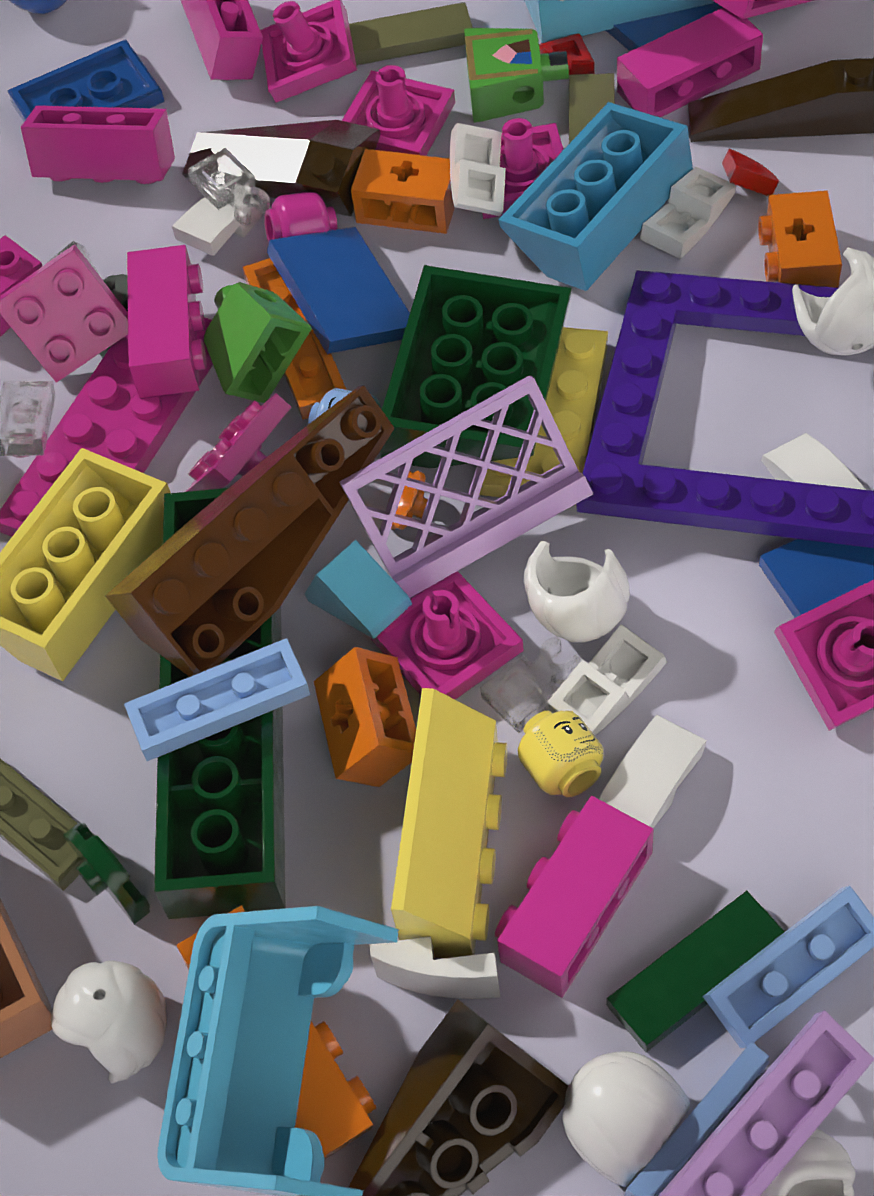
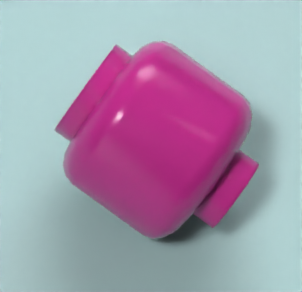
M315 192L278 196L272 204V209L265 211V231L268 243L272 239L337 230V217L332 206L326 207L322 197Z

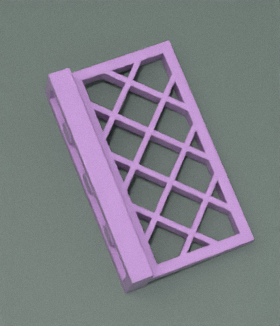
M530 375L339 482L383 562L387 574L402 588L409 598L593 495L586 477L578 471L535 379ZM527 395L534 408L528 430L523 431L503 425L509 404ZM495 413L492 421L484 419ZM472 425L489 429L480 458L455 451L461 431ZM541 425L547 437L538 435ZM500 432L524 439L515 467L491 461ZM447 440L445 448L436 446ZM535 442L552 447L560 462L559 465L541 475L525 471ZM424 452L442 456L433 484L407 478L413 458ZM452 459L477 466L468 494L443 487ZM400 466L397 475L389 473L393 469ZM488 469L512 475L506 494L495 501L479 497ZM377 478L394 483L386 511L365 506L357 490ZM522 479L530 480L527 483L521 485ZM404 486L430 492L421 520L396 514ZM440 495L465 502L459 521L449 527L431 523ZM476 505L482 506L481 509L474 512ZM372 517L383 519L380 530H378ZM392 523L417 528L418 531L413 547L393 558L386 545ZM428 532L436 533L435 535L427 538Z
M825 1010L816 1013L659 1196H761L870 1066L874 1058Z

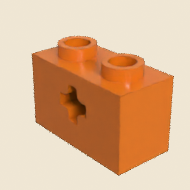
M371 149L364 150L351 188L356 223L447 234L455 209L451 191L450 159Z
M828 190L769 195L767 215L759 216L758 220L760 245H768L769 252L765 253L764 257L766 282L838 288L842 261Z
M354 647L313 682L335 778L380 787L412 763L416 727L398 658Z

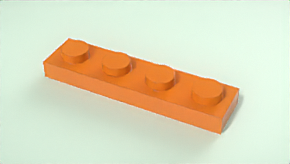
M270 258L243 266L248 285L277 294L308 323ZM311 329L284 373L302 420L309 418L312 406L316 402H320L327 392L334 388L347 390L332 354L325 352L314 331Z

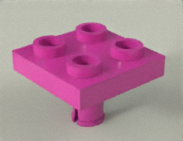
M332 0L305 12H301L300 6L295 1L284 2L273 13L275 24L260 30L263 36L262 49L268 91L276 103L357 71L347 10L341 0Z
M395 65L384 66L378 72L371 70L342 121L379 129L381 135L375 150L427 156L455 105L454 89L407 79L405 71L401 67Z
M514 118L503 125L500 167L506 168L503 213L500 216L511 207L564 150L556 123L532 127V124L526 119ZM482 213L483 219L499 217L496 215Z
M75 244L0 296V315L56 383L128 334V312Z
M277 393L262 406L254 400L240 416L237 415L218 437L220 441L210 452L207 451L189 471L188 475L194 479V482L185 492L224 488L238 474L243 477L267 457L260 451L262 448L261 444L291 409V406Z
M458 571L410 599L412 602L411 606L376 638L372 639L370 637L383 654L398 658L402 675L420 695L422 688H430L455 700L524 651L523 639Z
M874 580L778 626L774 631L829 731L874 709Z

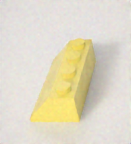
M81 448L0 552V646L20 662L64 681L116 610L105 595L163 545L164 494L171 493L168 484Z
M422 688L391 912L395 927L399 929V940L431 937L435 958L475 955L476 940L486 941L488 935L489 904H481L483 884L492 885L494 881L496 850L487 848L489 829L499 830L502 796L493 794L495 777H505L508 746L507 743L498 742L496 720L435 689Z

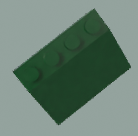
M424 265L382 407V411L395 429L382 447L380 458L529 375L535 379L546 402L572 288ZM527 395L509 404L503 425L523 431L528 430L534 408ZM495 413L484 419L492 421ZM472 425L461 431L455 451L480 458L489 429ZM500 432L491 461L518 458L524 439ZM447 440L436 446L445 448ZM536 442L534 443V446H533V449H532V452H531V455H530V456H533V455H534V451H535V447H536ZM424 452L413 458L411 465L430 469L438 468L442 456ZM452 459L450 466L464 465L469 463Z

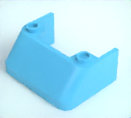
M320 906L215 914L202 924L193 944L158 1144V1165L166 1179L276 1196L363 1195V1190L320 1183L325 1165L321 1142L314 1132L295 1128L314 998L335 995L349 980L353 970L354 945L397 943L399 929Z

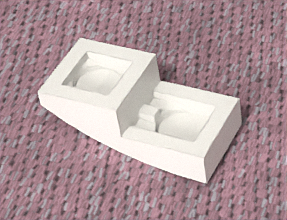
M456 123L451 130L450 179L454 207L500 216L503 213L506 168L500 167L502 132Z
M695 167L671 187L668 203L643 223L640 240L681 259L697 244L720 216L733 197L736 185Z
M233 185L222 187L202 198L179 218L172 226L175 239L214 256L233 233L244 238L265 214V211L270 208L269 201Z
M807 433L764 454L761 459L776 480L866 490L852 472L829 449Z
M621 624L589 664L583 659L547 703L557 712L573 711L581 717L591 732L596 735L611 723L645 689L667 663L666 658L661 652Z
M656 715L628 751L606 785L599 800L654 828L672 805L677 787L702 757L707 740Z
M431 937L399 940L397 943L370 944V955L376 975L390 984L413 992L455 999L500 997L495 952L435 959Z

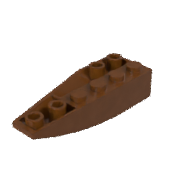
M364 385L358 386L225 490L107 593L105 597L141 641L189 677L220 665L281 607L349 501L339 482L372 464L395 428Z

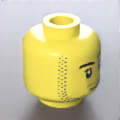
M542 711L526 723L523 729L525 735L518 745V757L541 790L549 795L563 794L565 797H574L586 791L597 781L601 774L600 765L604 756L603 747L581 717L573 711H558L555 713Z

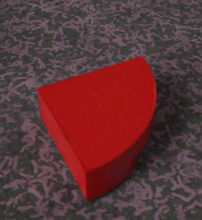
M580 33L539 44L540 54L567 52L569 75L595 74L594 60Z
M728 149L722 165L730 183L766 196L773 195L779 183L778 178L757 161L735 150Z

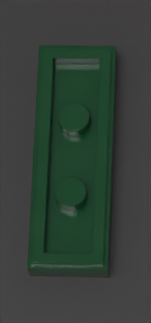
M745 891L607 997L606 1006L641 1048L648 1052L708 1005L703 998L706 993L785 931L748 891Z

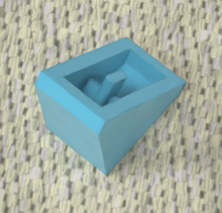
M357 540L353 541L319 571L304 593L310 603L372 639L376 638L412 605L409 596Z

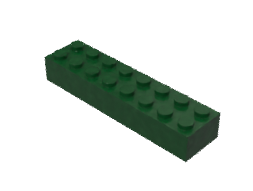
M228 488L164 494L163 544ZM281 607L221 664L281 641ZM160 655L159 689L189 677ZM283 706L157 757L154 893L168 919L225 914L241 905L245 912L286 909Z

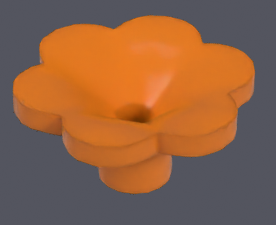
M417 470L414 473L409 471L407 478L425 482L426 476L423 472ZM404 486L396 514L411 518L416 516L422 519L428 501L427 498H424V491ZM393 522L391 529L395 530L398 528L403 530L407 526Z

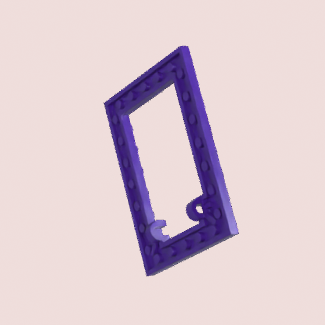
M636 270L582 473L586 477L593 495L576 504L577 512L874 548V491L642 465L676 324L805 336L798 323L794 306L792 288L796 284ZM798 284L802 291L817 297H831L838 289L835 287Z

